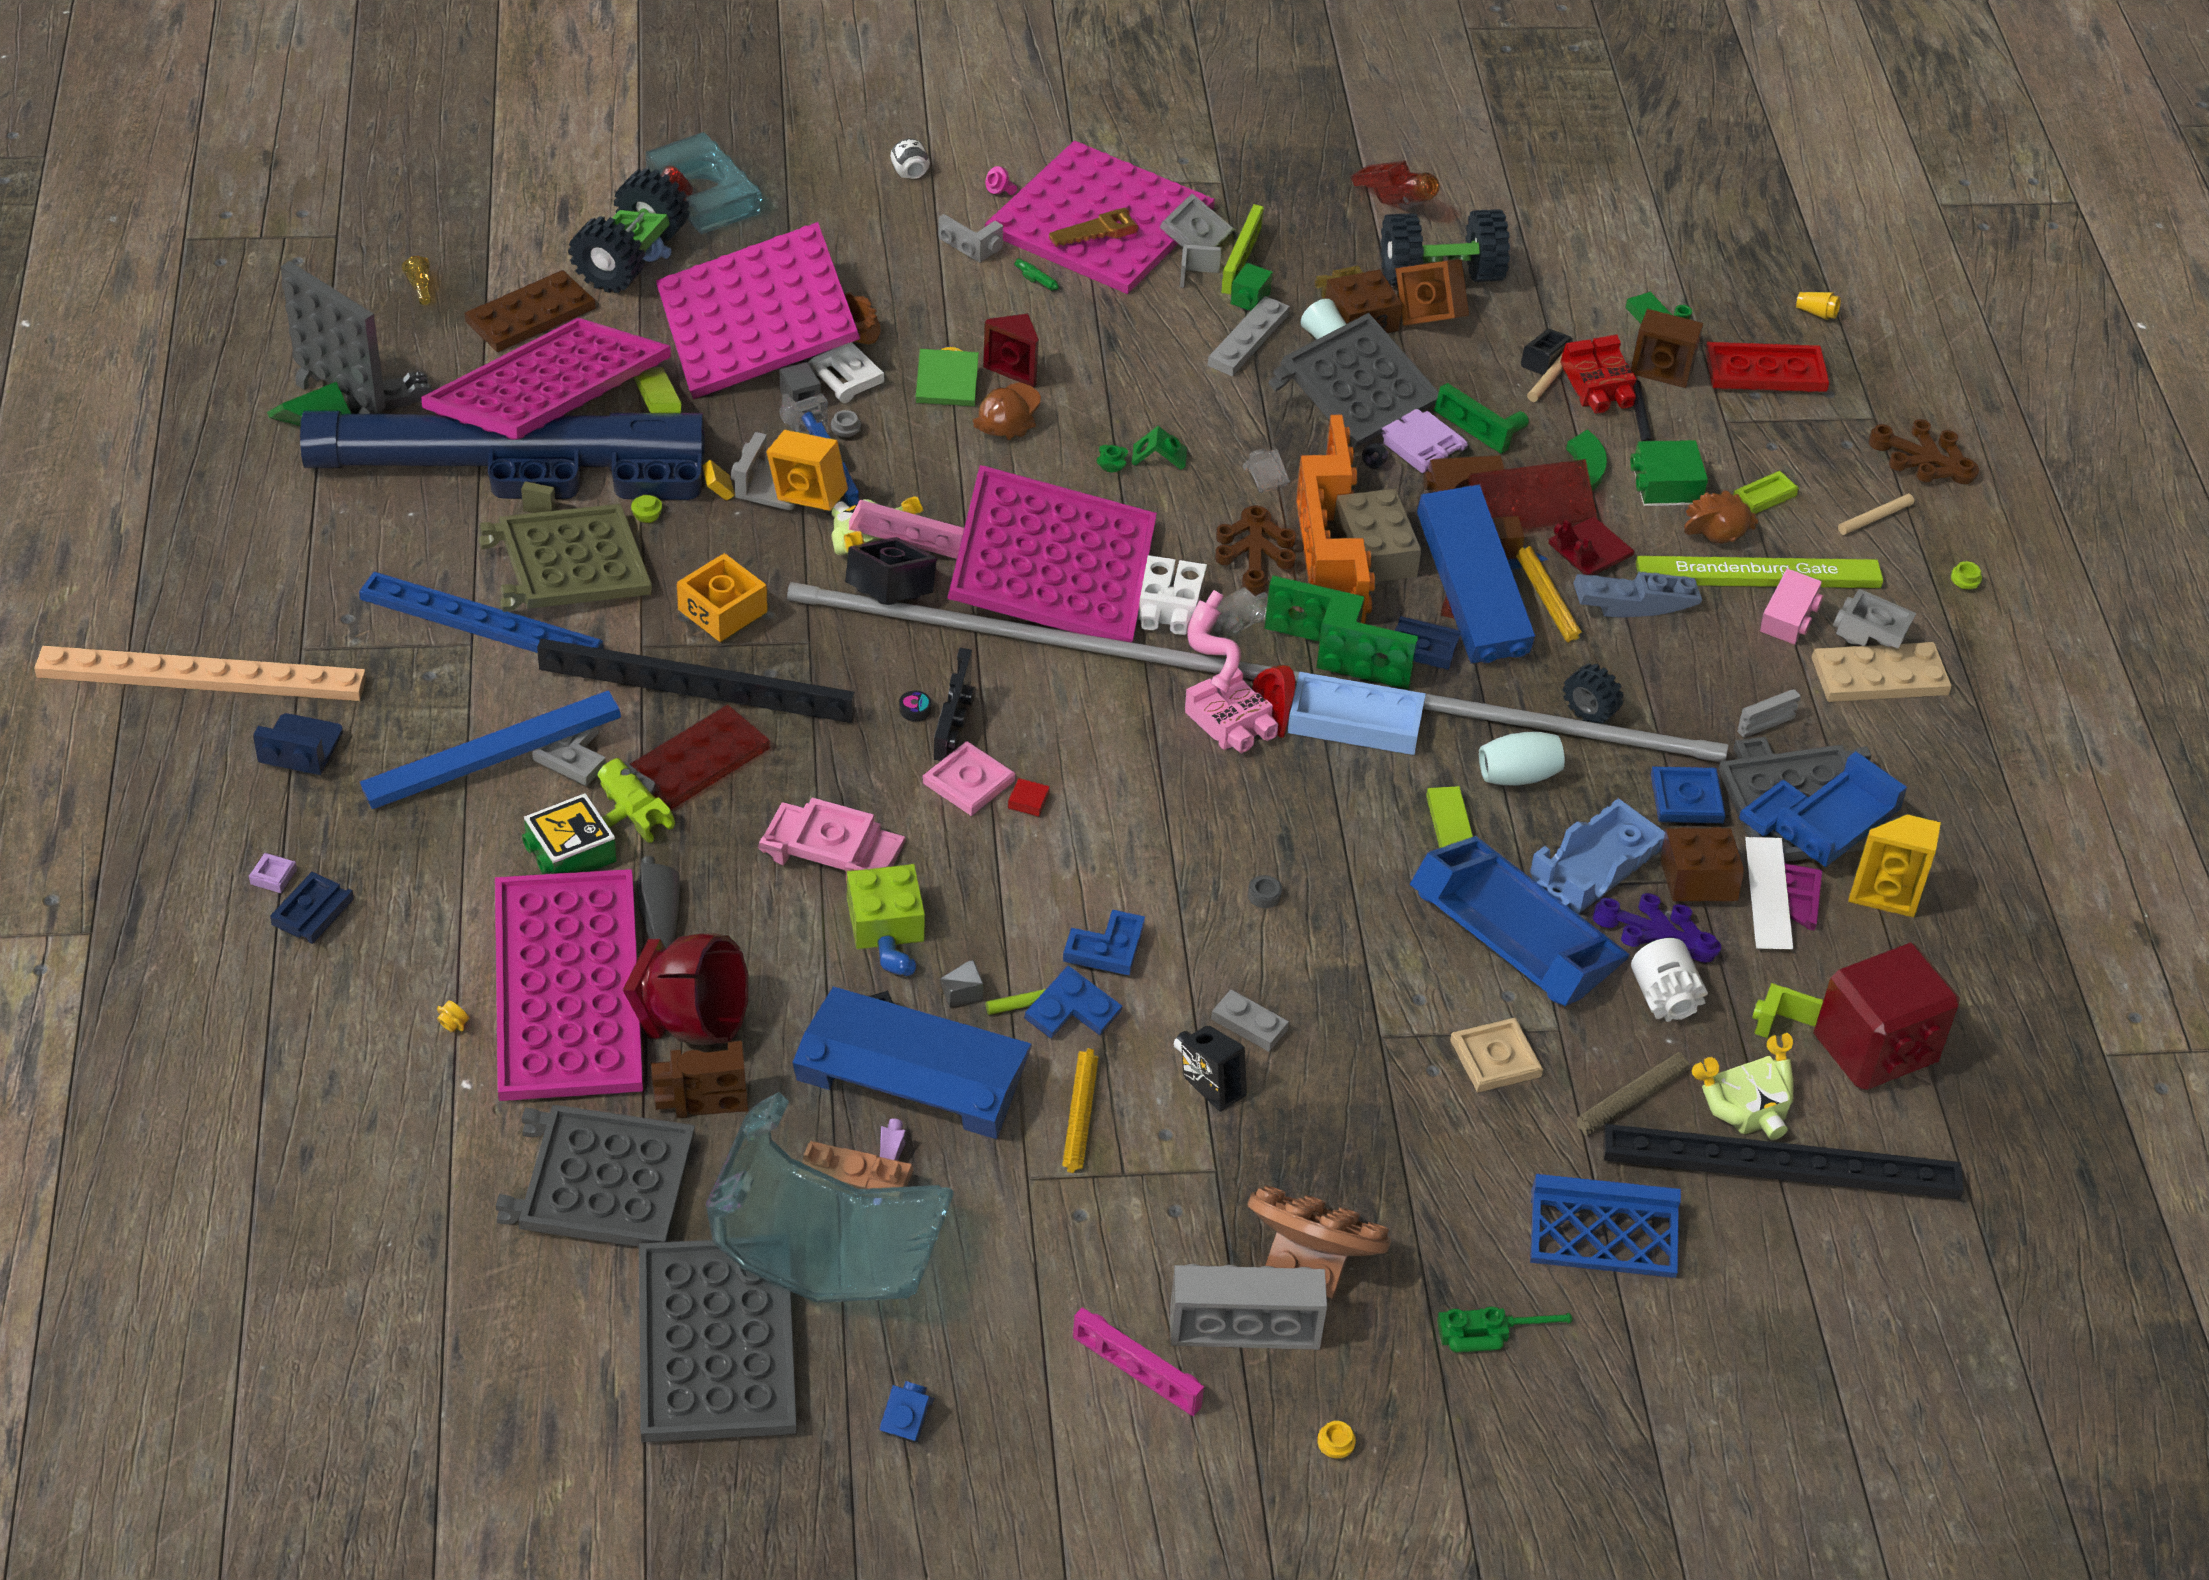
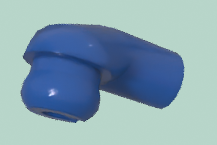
M883 936L878 940L880 964L884 970L896 975L903 974L904 976H911L915 972L916 961L913 958H909L907 954L896 951L895 939L893 937Z

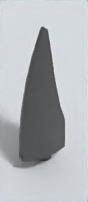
M645 856L641 860L642 863L637 879L638 907L649 939H661L663 945L667 948L675 941L680 905L679 872L672 867L655 864L654 857Z

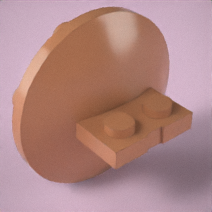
M1267 1185L1264 1188H1258L1257 1191L1250 1195L1248 1207L1265 1224L1276 1231L1265 1266L1325 1269L1326 1297L1331 1299L1335 1297L1348 1256L1384 1254L1389 1250L1391 1239L1388 1236L1389 1229L1376 1223L1368 1222V1224L1358 1221L1360 1214L1342 1207H1339V1210L1332 1211L1324 1208L1326 1202L1308 1195H1305L1304 1198H1299V1200L1285 1196V1191Z

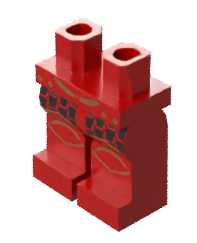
M1617 334L1593 338L1592 342L1588 339L1566 343L1560 361L1575 392L1580 396L1579 401L1582 407L1590 405L1595 414L1607 411L1611 401H1617L1622 409L1631 408L1636 399L1633 389L1636 377L1632 373L1630 366L1625 362L1619 349L1621 342Z

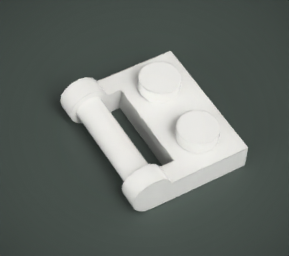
M852 342L815 356L808 362L814 374L819 376L835 391V396L842 403H848L854 395L884 382V372ZM832 366L848 382L843 384L827 367Z

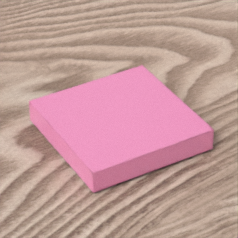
M968 741L964 742L923 775L924 785L970 816L974 815L1015 781V772Z

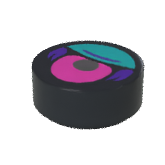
M917 690L904 693L899 699V712L901 716L909 721L926 719L931 713V698L926 693Z

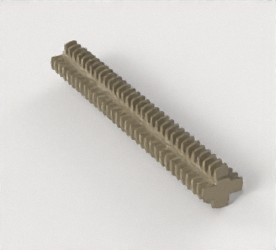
M1677 1052L1670 1058H1667L1658 1066H1655L1585 1113H1582V1115H1579V1117H1576L1578 1129H1582L1583 1134L1586 1136L1591 1134V1132H1594V1129L1597 1130L1604 1123L1606 1124L1607 1121H1610V1119H1614L1613 1117H1617V1115H1620V1113H1623L1632 1105L1654 1093V1090L1657 1091L1672 1081L1673 1078L1675 1079L1676 1076L1681 1075L1682 1072L1684 1073L1689 1070L1687 1065H1690L1689 1062L1683 1058L1681 1052Z

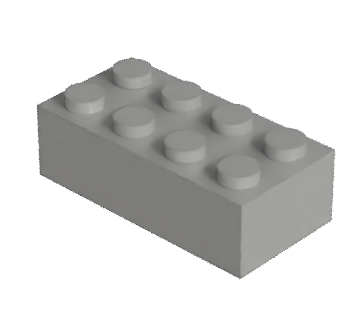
M1175 1265L1170 1303L1171 1346L1320 1350L1327 1310L1325 1269H1312L1310 1267L1275 1268L1272 1266Z

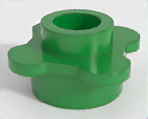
M1102 445L1099 447L1100 456L1097 457L1096 462L1104 471L1118 472L1126 466L1124 459L1128 456V450L1125 447H1118L1116 445Z

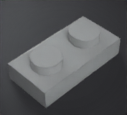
M1230 990L1212 1010L1211 1020L1268 1052L1288 1031L1289 1021L1233 990Z

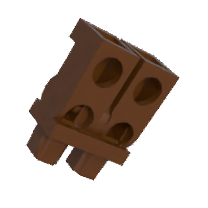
M742 1041L728 1042V1050L704 1053L699 1050H690L681 1054V1049L670 1050L671 1061L651 1063L656 1110L675 1108L677 1119L687 1118V1113L706 1115L748 1111Z

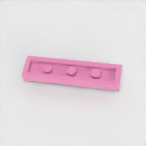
M864 500L859 501L849 520V530L861 531L863 534L882 539L898 537L919 549L956 559L964 528Z

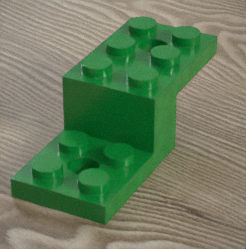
M1272 576L1269 584L1264 629L1319 641L1316 666L1318 669L1409 689L1418 636L1361 623L1364 596ZM1293 606L1303 608L1304 612L1296 611L1293 609ZM1376 653L1385 654L1388 658H1380Z

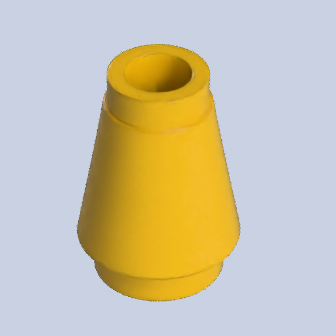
M1800 292L1797 297L1796 308L1825 320L1829 318L1835 319L1840 309L1841 298L1840 296H1835L1834 292Z

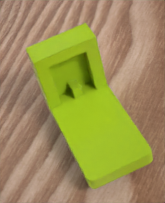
M1771 983L1765 1001L1761 999L1757 1001L1752 1016L1753 1019L1758 1020L1754 1034L1768 1038L1776 1014L1815 1027L1823 999Z

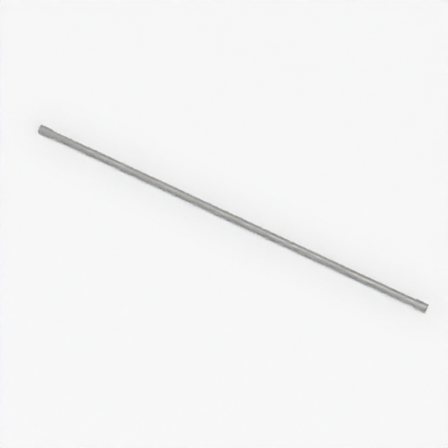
M790 582L787 593V600L812 605L821 604L1220 674L1226 662L1224 658L896 602L892 605H885L879 603L876 598L826 590L817 586ZM1241 661L1238 666L1243 672V678L1252 680L1265 669L1271 668L1270 666ZM1293 671L1297 685L1299 671ZM1425 694L1423 709L1678 753L1714 762L1726 761L1728 744L1679 738Z

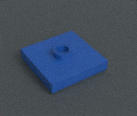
M1652 766L1651 780L1658 822L1724 823L1725 811L1717 768Z

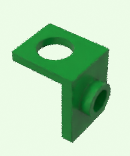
M1159 426L1155 427L1133 445L1132 464L1135 466L1156 451L1180 470L1186 467L1187 447L1180 443L1177 437L1170 435ZM1149 442L1146 449L1140 453L1142 447Z

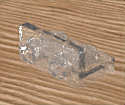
M1243 587L1224 597L1217 608L1222 614L1218 616L1217 622L1210 634L1227 639L1255 623H1260L1266 618L1268 594L1263 592L1254 596Z

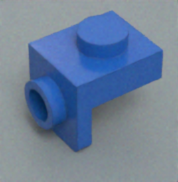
M905 1381L903 1388L893 1385L879 1430L918 1442L928 1407L933 1405L934 1402L933 1397L925 1395L927 1387Z

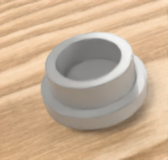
M849 410L837 412L831 421L832 432L841 437L854 436L861 429V422L857 415Z

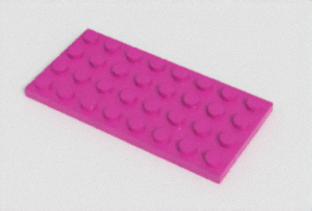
M576 318L422 396V408L433 411L439 416L457 419L463 424H472L488 432L506 435L509 439H521L533 430L544 427L548 422L563 417L565 413L574 408L583 406L589 400L602 396L604 392L620 386L632 377L639 376L643 371L659 365L660 362L671 357V346Z
M632 869L495 877L498 1100L508 1101L643 1091L640 1022L623 992V988L637 962Z

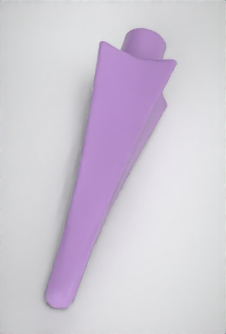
M890 1119L888 1128L881 1126L880 1157L898 1161L906 1144V1141L903 1139L906 1130H902L903 1122L901 1120ZM875 1196L874 1205L876 1208L882 1206L884 1197Z

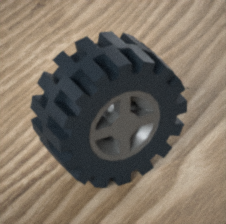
M1591 663L1583 665L1564 682L1565 686L1563 687V692L1566 693L1563 696L1564 700L1569 701L1570 704L1567 706L1570 710H1575L1574 715L1578 718L1580 716L1583 717L1582 721L1599 724L1604 723L1621 708L1624 702L1622 700L1624 694L1619 691L1622 687L1620 683L1614 681L1616 677L1613 674L1609 675L1605 667L1600 669L1598 664L1591 665Z

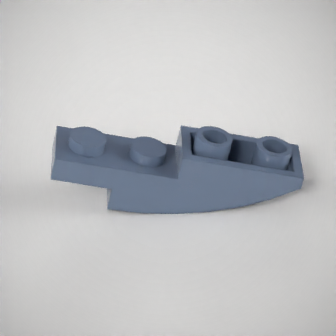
M1638 572L1635 580L1577 574L1573 582L1580 604L1600 606L1603 615L1607 617H1641L1666 614L1698 605L1702 601L1695 578Z

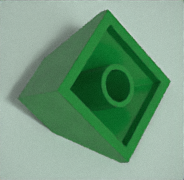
M337 381L286 401L267 412L269 418L301 426L303 411H341L342 414H351Z

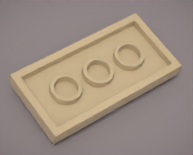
M1934 642L1901 644L1898 649L1893 646L1887 647L1884 645L1816 648L1813 650L1811 657L1828 702L1949 695L1952 687Z

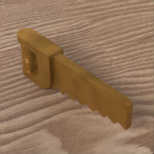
M1124 207L1099 214V218L1050 232L1049 239L1058 247L1060 244H1073L1075 241L1080 243L1082 240H1095L1098 237L1104 238L1106 235L1117 239L1136 233L1139 227L1130 217L1129 210Z

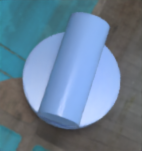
M658 237L646 250L643 259L648 262H654L660 257L667 259L671 255V248L665 246L662 239Z

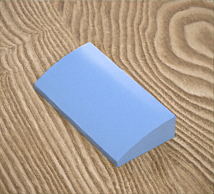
M1299 672L1287 733L1414 755L1426 693Z

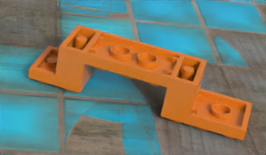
M1330 415L1326 455H1302L1300 458L1296 503L1308 583L1364 596L1361 623L1365 624L1366 614H1371L1372 598L1369 595V591H1374L1375 589L1374 572H1369V569H1371V552L1365 551L1363 538L1331 539L1330 530L1324 529L1327 527V521H1334L1337 496L1353 494L1354 491L1351 490V485H1356L1357 483L1356 467H1351L1353 465V447H1348L1350 443L1349 427H1344L1343 415Z

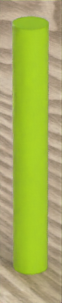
M1046 989L986 1001L987 1013L991 1015L1029 1007Z

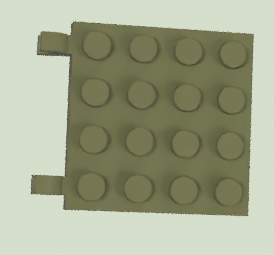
M621 504L500 516L499 523L481 522L479 524L482 534L479 537L481 550L493 548L499 541L503 540L519 584L501 585L503 598L500 599V606L503 612L515 610L521 603H525L527 609L651 595L652 584Z

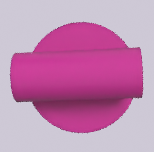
M995 166L988 172L985 185L990 193L997 195L1006 191L1009 195H1013L1017 191V186L1009 180V175L1005 168Z

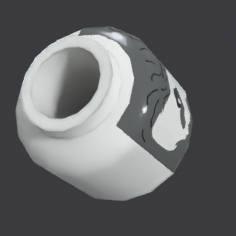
M907 138L899 141L892 148L890 154L891 161L901 178L917 179L929 169V156L919 140Z

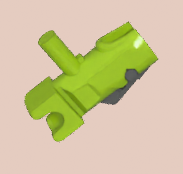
M615 758L603 765L597 774L601 780L600 785L604 789L608 800H614L616 803L615 809L602 817L609 828L628 816L634 823L636 831L648 843L654 841V836L650 832L653 825L662 824L669 830L674 828L675 820L671 810L659 797L655 798L653 796L656 789L654 781L638 772L626 762H623L620 758Z

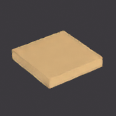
M1516 1018L1477 1026L1451 1034L1450 1041L1477 1093L1542 1077L1543 1068Z

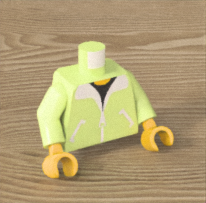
M916 496L906 499L901 503L900 507L895 508L915 515L924 511L919 498ZM864 499V501L875 503L869 499ZM841 501L832 509L834 531L831 537L834 551L837 555H848V548L850 546L884 540L863 534L861 531L849 530V520L858 503L849 507Z
M1789 1033L1782 1034V1048L1777 1045L1776 1035L1771 1036L1767 1041V1048L1772 1054H1775L1776 1060L1767 1056L1718 1073L1719 1064L1713 1057L1704 1059L1707 1072L1701 1062L1693 1066V1076L1697 1080L1704 1081L1705 1085L1702 1086L1710 1110L1715 1117L1733 1125L1742 1134H1749L1763 1129L1770 1140H1777L1787 1132L1788 1127L1783 1121L1786 1119L1789 1107L1793 1103L1794 1093L1791 1059L1786 1057V1051H1789L1793 1046V1039Z

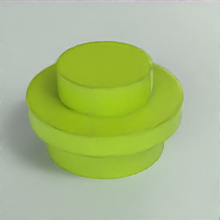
M642 495L633 500L631 511L638 521L651 523L659 518L662 512V502L655 496Z
M1968 561L1960 562L1953 568L1951 580L1962 589H1974L1981 584V570L1975 563Z

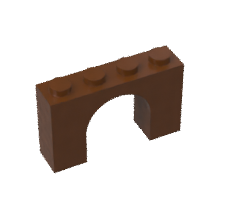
M1501 455L1430 459L1428 472H1424L1423 482L1425 490H1429L1430 493L1480 484L1485 499L1503 498L1506 472ZM1519 516L1492 518L1507 560L1517 559L1516 556L1520 554L1519 550L1523 547L1525 539Z

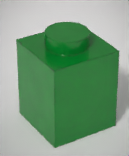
M1246 263L1232 282L1230 304L1251 311L1264 296L1268 297L1270 295L1273 272Z

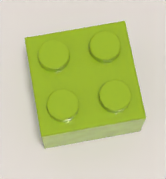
M914 864L847 871V902L856 949L879 947L878 940L883 936L893 937L896 945L924 942L925 914Z

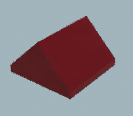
M1028 313L991 318L985 321L983 368L1034 388L1037 385L1039 339Z

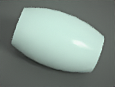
M1521 732L1509 734L1492 740L1479 749L1481 773L1484 781L1488 783L1514 786L1531 784L1545 780L1564 769L1565 758L1562 742L1559 736L1549 733Z

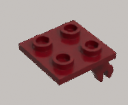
M1595 516L1573 527L1566 519L1563 526L1557 523L1554 528L1555 536L1549 538L1548 541L1549 545L1580 572L1591 576L1633 556L1635 552Z

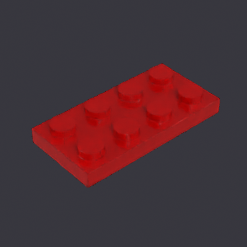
M1707 342L1705 353L1712 388L1827 392L1829 380L1821 345Z

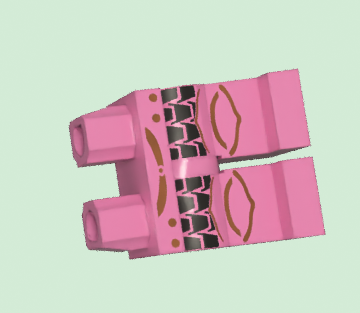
M1237 668L1229 681L1230 689L1227 693L1212 685L1210 678L1186 689L1185 713L1213 739L1219 741L1218 745L1223 750L1233 747L1238 752L1243 753L1250 750L1253 746L1254 736L1259 735L1266 741L1277 736L1278 723L1272 717L1273 705L1268 700H1265L1262 695L1254 692L1245 683L1243 672L1239 668Z

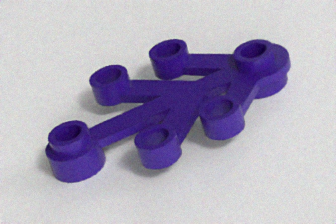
M1642 894L1638 905L1639 910L1646 913L1651 920L1621 910L1620 903L1612 898H1603L1595 906L1592 918L1598 925L1613 928L1618 926L1619 921L1629 924L1624 927L1621 941L1625 945L1637 947L1640 944L1651 943L1659 939L1675 938L1685 943L1691 957L1697 961L1711 962L1720 954V942L1714 935L1701 932L1691 921L1692 910L1685 905L1678 904L1673 906L1670 920L1679 925L1684 932L1677 930L1659 909L1661 900L1654 894Z

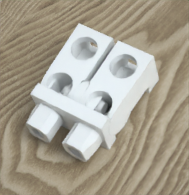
M1148 555L1139 603L1138 620H1141V627L1147 630H1155L1158 628L1159 623L1169 624L1170 631L1174 634L1185 635L1191 616L1201 599V595H1203L1207 564L1179 560L1174 582L1175 559ZM1162 566L1168 572L1163 575L1154 574L1152 568ZM1193 571L1199 577L1193 580L1185 579L1182 573Z

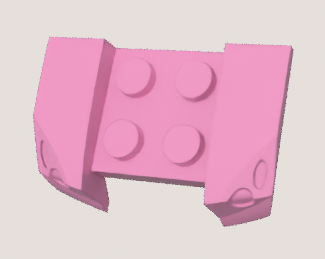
M812 797L809 804L806 803L804 808L782 802L767 831L762 836L758 848L763 853L767 852L776 863L783 866L790 855L845 870L847 883V871L893 866L906 839L905 836L880 830V823L874 822L873 814Z

